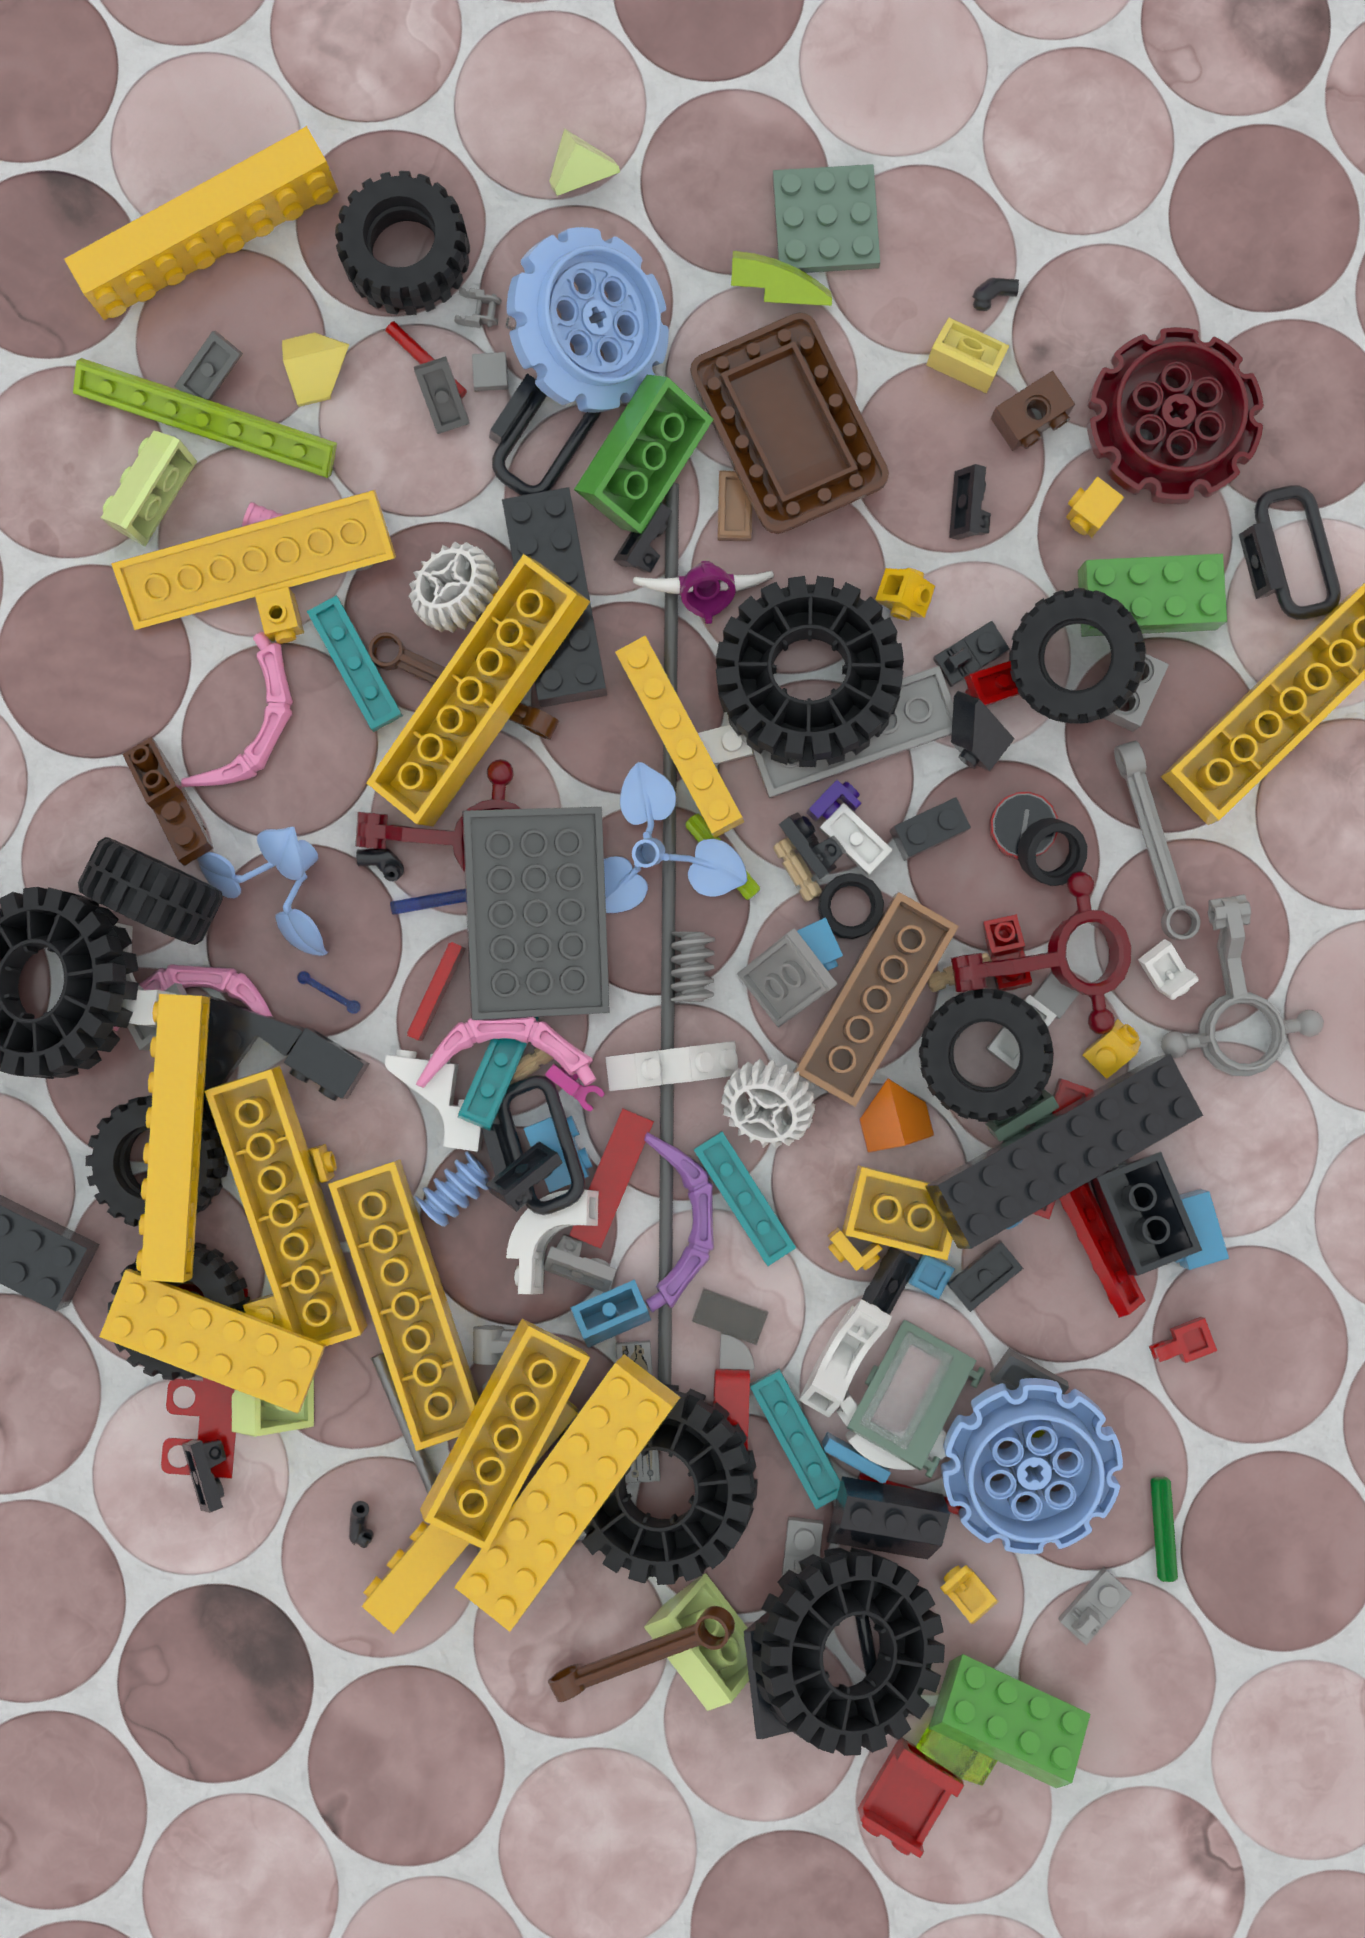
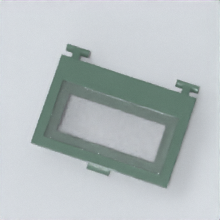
M904 1319L879 1367L874 1365L864 1383L868 1385V1388L847 1429L919 1471L924 1468L927 1470L925 1475L932 1478L941 1459L934 1456L933 1460L930 1461L927 1458L967 1379L972 1381L971 1386L973 1388H977L986 1370L982 1367H979L977 1372L972 1370L977 1360Z

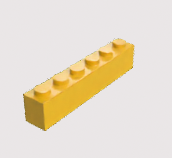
M643 636L615 651L713 837L716 838L744 823L740 811L647 637Z

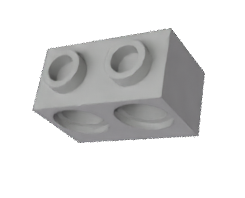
M1145 654L1143 680L1139 682L1135 693L1128 699L1129 710L1124 712L1118 709L1104 719L1132 732L1141 727L1169 664Z

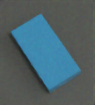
M829 1432L826 1433L822 1440L825 1452L880 1483H886L891 1474L889 1468L868 1460L854 1449L852 1445Z

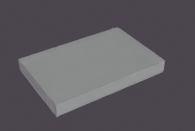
M795 928L737 973L778 1028L837 985V982Z

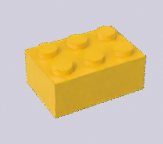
M858 1165L842 1229L844 1235L943 1260H948L953 1239L925 1187L930 1182Z

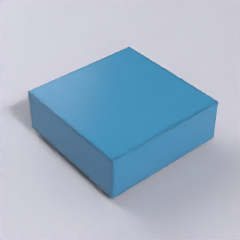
M921 1254L908 1283L939 1299L955 1269L934 1257Z

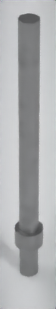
M384 1353L372 1357L371 1360L425 1489L429 1493L436 1480V1476L425 1450H415Z

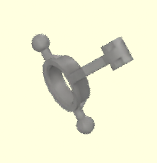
M1243 894L1208 901L1209 922L1212 924L1213 930L1220 929L1217 948L1226 995L1217 998L1205 1009L1199 1022L1198 1034L1184 1036L1178 1031H1171L1161 1041L1163 1052L1166 1055L1171 1054L1172 1058L1182 1057L1188 1049L1201 1048L1204 1057L1216 1069L1231 1076H1252L1267 1070L1278 1059L1285 1043V1034L1300 1032L1305 1036L1313 1037L1321 1032L1324 1025L1322 1016L1314 1010L1302 1011L1295 1019L1282 1020L1278 1010L1267 999L1247 992L1241 953L1245 941L1243 925L1251 923V907L1246 899V895ZM1235 1004H1248L1259 1009L1267 1017L1272 1029V1041L1267 1052L1258 1061L1250 1064L1238 1063L1229 1059L1219 1049L1215 1038V1026L1220 1015L1228 1007Z

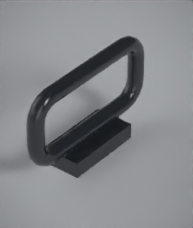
M528 373L490 429L489 438L499 444L492 457V469L495 476L504 485L521 496L552 490L601 414V412H586L541 482L537 485L525 483L507 470L505 461L547 397L536 386V379Z
M1290 485L1264 492L1258 498L1254 508L1257 524H1253L1239 534L1256 599L1268 597L1276 593L1281 610L1288 617L1296 620H1306L1332 612L1339 604L1341 589L1314 495L1307 488L1299 485ZM1289 499H1297L1302 503L1327 591V597L1323 602L1307 606H1298L1293 602L1268 513L1269 506L1272 503Z
M534 1075L510 1084L497 1113L500 1124L493 1123L490 1131L484 1128L481 1129L496 1176L523 1154L510 1111L511 1101L515 1097L533 1089L543 1091L571 1179V1187L568 1192L548 1201H540L536 1196L534 1187L529 1188L532 1200L526 1204L527 1208L533 1213L548 1215L578 1202L584 1192L585 1178L558 1090L547 1077Z

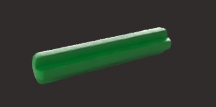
M1154 1477L1150 1483L1157 1577L1162 1582H1174L1178 1579L1171 1481L1167 1477Z

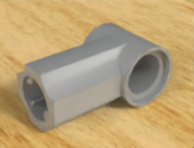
M495 1325L473 1327V1363L481 1365L498 1364L516 1329H504L503 1326Z

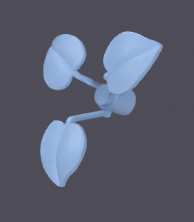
M643 762L636 763L626 776L621 790L620 806L624 817L629 823L639 825L647 821L648 826L646 832L643 833L644 839L638 841L632 849L634 868L631 862L624 857L613 856L604 859L606 913L624 912L638 906L647 894L648 884L637 873L641 870V867L648 868L659 864L662 860L693 863L688 870L689 882L694 890L705 896L716 897L724 895L746 884L747 873L741 857L733 847L722 840H702L697 844L695 857L690 855L665 853L663 843L656 838H652L654 820L668 818L676 806L677 798L672 783L664 775Z
M295 827L266 829L260 832L257 836V843L268 863L244 875H235V869L231 862L219 854L207 852L197 858L200 869L208 883L222 891V896L234 899L241 894L239 883L245 882L274 866L284 877L296 880L283 905L284 912H279L275 916L278 928L285 939L297 949L318 956L328 953L324 948L322 936L314 921L302 911L291 908V904L302 882L308 878L305 871L318 861V853L315 848L305 840L298 841Z

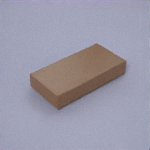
M719 471L718 540L751 541L752 505L736 472Z

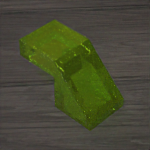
M929 1726L916 1745L920 1752L961 1779L982 1786L997 1763V1760L929 1729Z

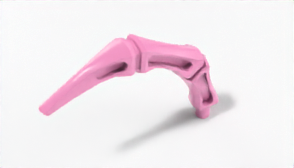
M260 632L253 637V640L260 649L257 653V659L265 679L266 703L268 704L264 709V721L254 741L244 749L243 755L239 754L231 763L221 768L183 778L181 780L182 787L235 783L253 778L259 770L265 768L279 736L292 716L290 707L293 700L285 674L281 644L271 643L264 632Z
M170 964L166 969L159 968L139 984L144 990L165 991L174 983L182 984L184 989L188 987L212 988L220 993H228L230 998L241 1001L253 1012L272 1016L265 1000L251 980L243 973L238 974L234 968ZM113 1027V1030L118 1031L120 1027Z
M534 1017L472 1020V1018H469L465 1023L459 1022L442 1040L431 1056L416 1085L424 1088L453 1055L463 1049L471 1048L473 1043L477 1042L479 1044L490 1039L502 1038L515 1039L523 1043L531 1042V1045L552 1056L570 1075L577 1073L584 1086L593 1083L596 1077L589 1068V1065L593 1062L592 1057L569 1043L545 1021L538 1022Z

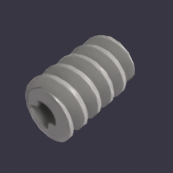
M672 932V935L681 938V940L672 943L671 948L680 951L681 954L673 956L671 962L681 965V967L672 970L671 976L679 978L681 981L671 984V989L681 993V995L671 998V1001L702 1002L713 997L714 992L704 989V986L714 983V978L705 975V972L714 969L713 964L705 962V958L713 956L714 951L705 948V945L714 942L715 938L706 935L704 932Z

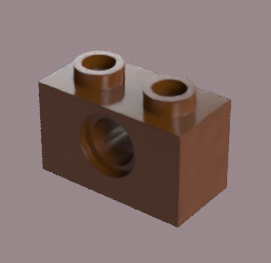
M1052 370L998 405L991 416V420L1012 451L1022 445L1027 449L1042 438L1040 433L1050 427L1055 431L1070 420L1068 415L1075 406V403ZM1027 409H1037L1041 413L1042 419H1032L1028 415Z

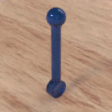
M306 971L298 973L297 980L300 984H309L345 1005L348 1012L352 1014L360 1011L361 1004L358 1001H350L310 978V974Z

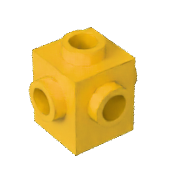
M885 568L875 601L891 610L890 615L897 619L909 621L910 617L925 618L935 585L924 579V573L913 568Z

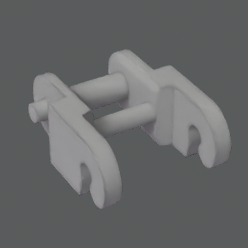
M462 287L459 289L461 296L477 299L475 314L465 316L464 319L456 315L455 323L481 328V324H486L487 327L498 325V320L494 318L496 305H500L502 300L497 295H485L484 290L470 288L469 292ZM482 303L489 304L487 316L480 315Z

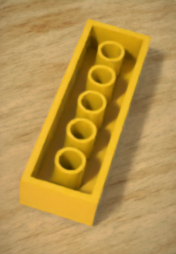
M523 1318L521 1319L420 1508L425 1522L485 1551L489 1550L590 1359L583 1349Z

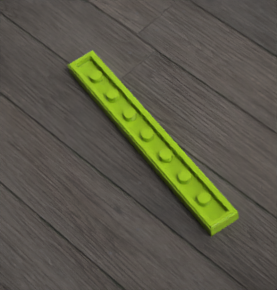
M83 358L76 360L73 394L326 478L332 475L337 448L336 442Z

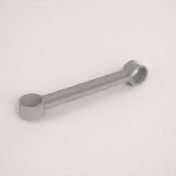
M1136 740L1116 746L1114 748L1116 765L1119 773L1126 780L1166 909L1161 919L1162 930L1171 939H1189L1198 932L1200 917L1195 909L1187 906L1145 774L1147 767L1143 750ZM1176 910L1185 911L1191 918V927L1183 935L1175 933L1170 926V918Z

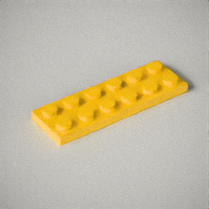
M132 1269L125 1270L99 1337L297 1414L301 1411L326 1344L162 1281L140 1280V1272Z

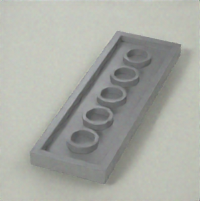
M937 666L903 678L900 698L895 713L889 717L888 726L879 737L874 735L870 739V746L857 755L853 751L846 753L845 761L828 765L827 760L824 759L817 760L816 767H799V760L789 759L786 765L771 760V753L766 750L759 754L752 749L769 799L952 735L953 701L941 668Z

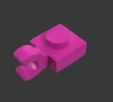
M553 1064L545 1074L569 1095L577 1099L580 1105L587 1111L591 1112L594 1109L586 1101V1096L589 1092H595L600 1097L605 1095L604 1091L596 1085L582 1086L577 1081L579 1078L577 1073L570 1075L562 1066L559 1067L557 1064Z

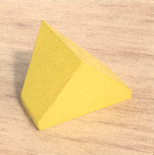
M315 332L282 340L283 362L299 407L331 399V393L349 344Z

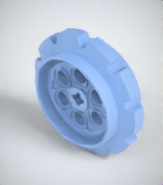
M569 228L559 233L558 239L551 235L535 244L521 259V265L525 273L522 272L512 277L507 297V314L516 321V329L510 331L509 335L521 366L524 369L533 368L536 371L537 379L535 384L548 397L561 405L576 401L579 411L590 413L605 412L618 408L620 400L622 403L630 402L647 374L655 375L652 367L664 362L669 338V329L661 322V313L666 311V304L653 274L646 275L641 269L642 257L630 245L616 236L604 241L601 237V232L594 228ZM574 282L578 287V291L574 287ZM604 290L607 292L608 299L605 296ZM557 309L561 313V318L557 314ZM570 342L574 346L575 353L571 350ZM600 349L602 350V352H603V354H604V359H603L602 356H601Z
M1041 1378L1021 1379L1019 1387L1015 1390H1008L1005 1384L1001 1383L985 1390L971 1400L973 1413L970 1416L958 1415L954 1419L943 1444L945 1454L951 1460L941 1464L942 1481L950 1505L953 1507L962 1506L958 1511L961 1523L980 1540L991 1543L994 1539L1000 1538L1006 1551L1021 1554H1040L1043 1552L1044 1545L1049 1542L1055 1543L1059 1549H1062L1092 1532L1090 1520L1093 1517L1105 1518L1113 1507L1120 1490V1485L1112 1474L1123 1468L1120 1444L1112 1427H1101L1106 1421L1102 1410L1089 1397L1077 1389H1073L1068 1394H1062V1389L1057 1381ZM1046 1430L1042 1437H1032L1035 1431ZM1004 1441L1013 1442L1008 1448H998L999 1444ZM1072 1452L1068 1458L1058 1459L1061 1453ZM996 1474H1005L1004 1478L999 1481L991 1480ZM1055 1485H1064V1487L1059 1491H1050L1051 1488ZM1021 1496H1031L1030 1499L1025 1502H1017V1500Z

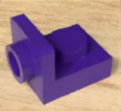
M836 780L806 813L815 822L821 816L827 820L841 806L837 802L839 798L852 811H855L862 804L857 799L860 794L848 782L845 781L841 784Z

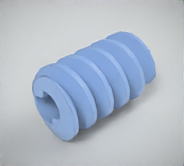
M469 1151L465 1152L467 1164L459 1160L454 1161L458 1172L453 1173L448 1169L444 1170L447 1178L446 1182L438 1178L433 1179L436 1191L424 1187L423 1191L426 1196L424 1201L415 1196L425 1213L441 1226L445 1227L449 1224L446 1214L454 1218L459 1215L457 1205L465 1209L470 1205L467 1195L477 1199L480 1197L478 1187L488 1190L486 1183L489 1182L488 1177H491L483 1165Z

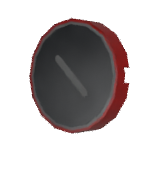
M1016 792L1005 797L994 808L989 820L990 836L1004 855L1018 860V844L1027 828L1041 819H1058V816L1053 806L1043 796L1032 792ZM1058 832L1047 835L1039 843L1036 857L1044 854L1054 844Z

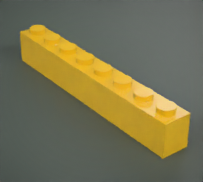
M159 994V1000L155 1001L153 1005L152 1015L153 1021L157 1022L156 1036H153L151 1040L150 1054L151 1057L155 1058L154 1072H150L148 1078V1091L152 1093V1107H148L146 1112V1127L150 1128L149 1143L145 1144L143 1160L145 1164H148L147 1178L143 1179L141 1185V1197L146 1201L145 1214H141L139 1220V1234L143 1235V1248L138 1251L136 1260L137 1270L141 1271L140 1280L184 1283L193 1277L210 997Z
M569 1400L565 1404L534 1465L578 1414V1408ZM422 1521L409 1536L413 1542L404 1552L399 1548L387 1562L386 1566L390 1570L382 1579L376 1576L363 1591L367 1597L361 1607L394 1634L469 1545V1542Z

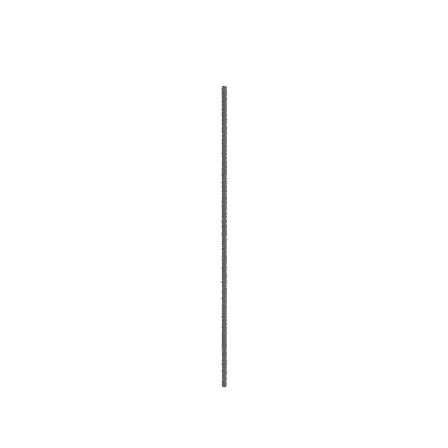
M673 483L665 496V506L672 510L667 519L668 526L665 530V578L678 577L679 484ZM665 593L664 671L677 694L678 594ZM663 743V775L672 783L676 792L677 768ZM676 806L672 814L663 820L662 843L665 847V853L676 854ZM662 860L661 1050L674 1049L675 1001H671V998L675 997V991L671 989V984L675 983V977L671 976V971L675 970V963L671 962V958L675 956V949L671 948V944L675 942V936L672 935V932H675L676 861ZM674 1084L660 1085V1139L672 1146L674 1140ZM661 1155L659 1180V1282L672 1270L673 1166ZM665 1304L658 1308V1380L663 1384L671 1385L672 1308Z

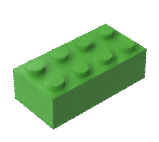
M647 374L574 490L620 529L642 534L714 419L670 378Z
M1223 554L1086 560L1078 569L1079 588H1085L1090 591L1097 590L1118 600L1131 612L1142 634L1215 631L1227 622ZM1081 624V637L1104 636L1098 629L1090 625Z
M962 1654L949 1661L929 1729L1054 1788H1059L1073 1782L1091 1714Z

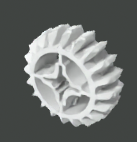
M454 542L450 548L442 545L441 551L438 554L431 552V558L427 562L421 561L422 569L413 572L416 580L409 584L412 589L409 598L411 599L414 612L427 626L434 627L440 632L449 630L454 633L457 627L466 630L468 622H477V616L485 611L486 606L493 599V594L498 592L499 589L496 582L500 578L497 575L493 561L482 549H479L477 546L474 547L467 542L463 545Z
M759 1059L754 1065L747 1062L741 1069L738 1068L733 1072L730 1080L727 1081L724 1087L725 1090L721 1104L725 1106L723 1115L730 1117L729 1126L739 1128L738 1136L746 1134L749 1136L750 1143L758 1140L763 1148L771 1142L777 1149L782 1143L790 1146L795 1139L799 1140L804 1135L806 1129L810 1127L813 1120L812 1116L815 1112V1104L812 1103L814 1093L807 1091L808 1081L798 1080L799 1071L791 1074L788 1072L787 1064L779 1068L776 1067L774 1059L768 1065H765ZM745 1092H747L750 1096L748 1100L746 1098ZM787 1106L790 1107L792 1116H789L787 1113Z

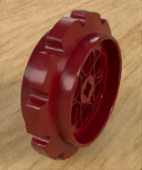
M1181 327L1163 328L1156 336L1155 341L1150 340L1146 334L1139 335L1128 341L1112 356L1111 363L1114 369L1102 368L1093 384L1088 399V408L1094 410L1097 414L1087 424L1089 441L1096 458H1107L1110 460L1111 467L1107 474L1119 486L1133 495H1137L1142 489H1147L1151 492V500L1156 503L1185 504L1194 497V491L1200 492L1205 498L1221 491L1240 474L1236 463L1245 465L1252 459L1262 436L1263 425L1254 419V416L1264 408L1261 389L1253 373L1244 374L1240 371L1239 365L1243 361V357L1230 345L1217 337H1212L1209 342H1202L1198 337L1199 332L1195 329ZM1165 378L1175 379L1179 387L1173 388L1169 386ZM1197 392L1205 393L1209 398V403L1200 401L1197 397ZM1137 396L1148 398L1151 406L1141 405ZM1177 414L1179 417L1172 418L1171 416ZM1199 426H1207L1211 430L1212 436L1203 435ZM1140 430H1149L1153 435V440L1144 439L1140 434ZM1171 444L1181 446L1184 455L1175 454L1171 449Z

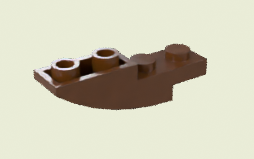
M150 737L123 753L122 755L146 803L153 809L178 861L183 866H186L214 849L205 832L207 828L156 741Z

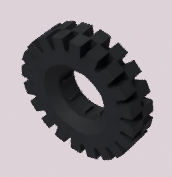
M805 576L788 578V587L780 589L777 582L761 588V598L755 600L750 596L739 606V616L737 618L730 617L723 630V642L719 641L716 654V679L719 700L723 712L728 714L729 724L738 736L743 734L746 737L747 745L759 754L766 750L771 753V760L786 765L789 759L799 760V767H816L817 760L824 759L827 760L828 765L845 761V754L850 751L857 755L869 747L870 739L874 735L879 737L888 726L890 715L895 713L904 674L902 643H897L898 631L891 618L889 617L884 620L882 617L883 607L871 596L866 601L861 599V589L845 582L842 589L834 587V578L817 576L816 584H806ZM808 639V641H812V639L820 640L831 645L832 650H837L845 662V665H842V674L846 676L837 690L833 688L829 696L818 700H811V698L801 700L788 695L787 689H781L776 683L773 674H777V665H774L775 659L782 650L786 651L788 645L796 641Z
M42 887L23 888V894L11 892L0 898V1072L15 1076L54 1079V1077L67 1078L78 1075V1068L90 1069L102 1061L98 1051L111 1052L120 1041L119 1036L112 1030L113 1027L127 1028L133 1012L123 1008L122 1003L123 999L137 1000L139 983L126 981V974L139 970L136 954L125 952L123 949L132 944L126 928L115 926L119 919L108 908L100 907L99 903L91 898L50 887L48 889ZM47 948L48 951L56 953L62 963L64 984L62 993L55 1006L49 1012H45L43 1016L35 1018L34 1014L26 1012L21 1003L19 979L22 969L33 954H37L39 950Z
M670 1384L664 1385L681 1398L652 1436L641 1454L645 1456L650 1450L664 1451L669 1453L668 1456L670 1457L676 1456L686 1465L689 1470L688 1476H692L695 1487V1496L692 1495L688 1501L692 1505L691 1508L680 1516H677L676 1513L673 1514L670 1519H658L651 1517L650 1513H643L630 1499L632 1495L631 1493L628 1494L626 1489L625 1475L630 1472V1467L584 1530L586 1537L582 1540V1543L592 1555L600 1550L606 1556L602 1564L610 1570L618 1573L621 1567L630 1570L628 1579L641 1583H646L649 1577H656L657 1585L675 1584L677 1579L684 1576L686 1582L702 1576L706 1568L711 1567L714 1569L725 1560L729 1551L735 1548L749 1523L754 1510L753 1502L757 1497L758 1479H754L753 1475L757 1467L753 1450H746L744 1443L747 1437L740 1425L732 1426L727 1420L730 1413L717 1402L713 1407L704 1402L706 1395L691 1388L687 1393L679 1392V1385Z
M840 1547L824 1550L825 1558L812 1554L799 1561L802 1570L799 1574L788 1570L777 1581L783 1589L779 1597L771 1593L768 1594L761 1608L770 1614L767 1623L757 1621L753 1640L762 1645L760 1651L752 1652L753 1670L763 1677V1679L756 1683L762 1699L772 1705L769 1710L780 1723L788 1727L790 1731L807 1743H811L816 1748L834 1754L836 1749L844 1756L861 1755V1746L873 1753L888 1747L885 1735L889 1734L899 1740L911 1730L906 1720L909 1714L921 1719L930 1704L921 1695L924 1689L936 1693L941 1679L940 1674L931 1670L932 1663H944L945 1645L934 1640V1636L944 1632L941 1617L939 1614L929 1610L935 1605V1602L927 1589L917 1585L920 1580L909 1570L867 1550L852 1547L850 1552ZM865 1615H868L875 1624L873 1628L878 1632L880 1640L876 1664L868 1676H865L861 1682L849 1687L844 1684L834 1687L828 1680L830 1675L824 1670L823 1652L826 1647V1641L832 1630L839 1626L840 1622L846 1618L857 1616L860 1619H864Z

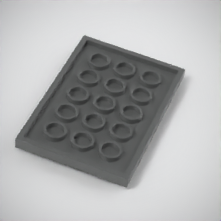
M602 806L462 811L472 1020L610 1013Z

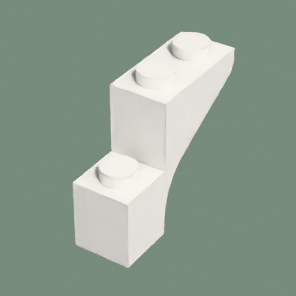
M735 1041L605 1057L609 1091L732 1076L733 1072L738 1069Z
M396 1049V1055H386L385 1066L387 1070L431 1102L440 1112L444 1123L443 1147L470 1151L481 1150L483 1139L482 1127L458 1118V1113L464 1099H459L458 1105H453L459 1064L450 1063L449 1060L427 1085L422 1088L417 1086L416 1083L429 1060L416 1058L417 1052L401 1049Z

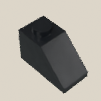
M957 691L953 701L951 743L960 752L958 758L964 764L973 769L979 766L991 771L1015 738L980 699Z

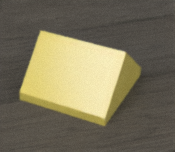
M949 317L932 347L926 365L987 394L1009 345Z

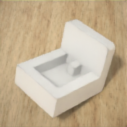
M1165 939L1138 959L1155 989L1171 1000L1184 995L1199 980L1195 973L1185 967L1172 943Z

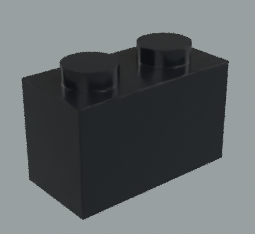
M957 797L895 825L890 830V833L903 860L906 861L965 833L971 826Z
M313 1028L304 1029L284 1061L286 1065L291 1067L289 1073L305 1083L309 1079L320 1085L318 1091L334 1101L338 1097L341 1099L349 1098L370 1064Z

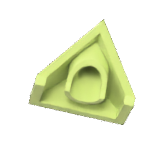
M564 128L549 180L551 188L557 196L620 173L619 166L610 156Z

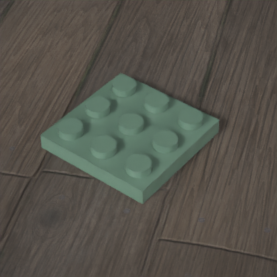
M874 164L773 170L778 260L794 266L805 273L879 268L880 250Z

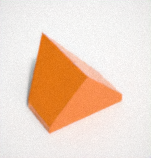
M890 1079L886 1080L859 1119L867 1152L906 1146L934 1136L926 1102Z

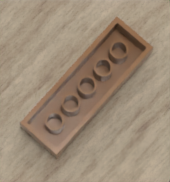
M897 892L891 899L881 920L868 939L793 1072L799 1071V1076L849 1105L856 1107L959 926L906 895Z

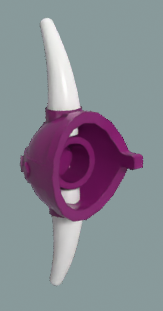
M701 561L685 576L662 579L634 577L633 583L648 589L681 595L682 603L687 610L704 618L705 624H712L713 616L720 613L731 603L736 591L757 586L773 578L774 573L769 571L752 575L727 574L724 569L710 561Z

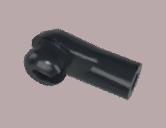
M987 279L974 290L972 296L975 298L973 307L979 311H988L991 308V300L997 296L1017 297L1019 279Z
M357 849L356 859L358 866L376 865L384 874V878L392 882L397 881L403 875V864L390 849Z
M364 1501L355 1502L352 1506L349 1526V1539L353 1545L358 1544L361 1548H367L374 1537L373 1531L365 1528L369 1515V1506Z

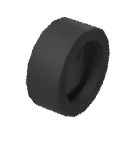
M1045 818L1031 824L1022 834L1018 844V860L1022 870L1038 882L1049 886L1064 885L1073 873L1083 870L1087 860L1088 845L1084 835L1075 826L1056 818ZM1053 832L1061 833L1069 842V852L1066 860L1059 868L1053 871L1042 870L1036 863V851L1039 843Z
M847 873L835 877L824 887L819 896L818 913L820 920L826 917L833 934L839 938L855 939L865 936L877 927L883 916L884 900L881 890L873 880L862 874ZM847 886L858 887L868 895L871 903L870 914L860 925L845 926L839 923L832 915L830 908L831 900L834 894L841 888Z

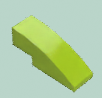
M733 251L731 286L764 288V302L832 306L831 291L800 269L767 256Z

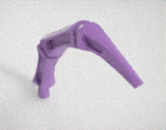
M647 1132L644 1141L678 1171L684 1187L688 1188L687 1193L692 1205L693 1215L692 1230L688 1237L689 1245L684 1249L676 1266L657 1284L656 1288L659 1292L645 1300L650 1311L654 1312L665 1304L669 1308H673L688 1284L710 1259V1250L714 1249L713 1184L708 1180L709 1174L691 1157Z

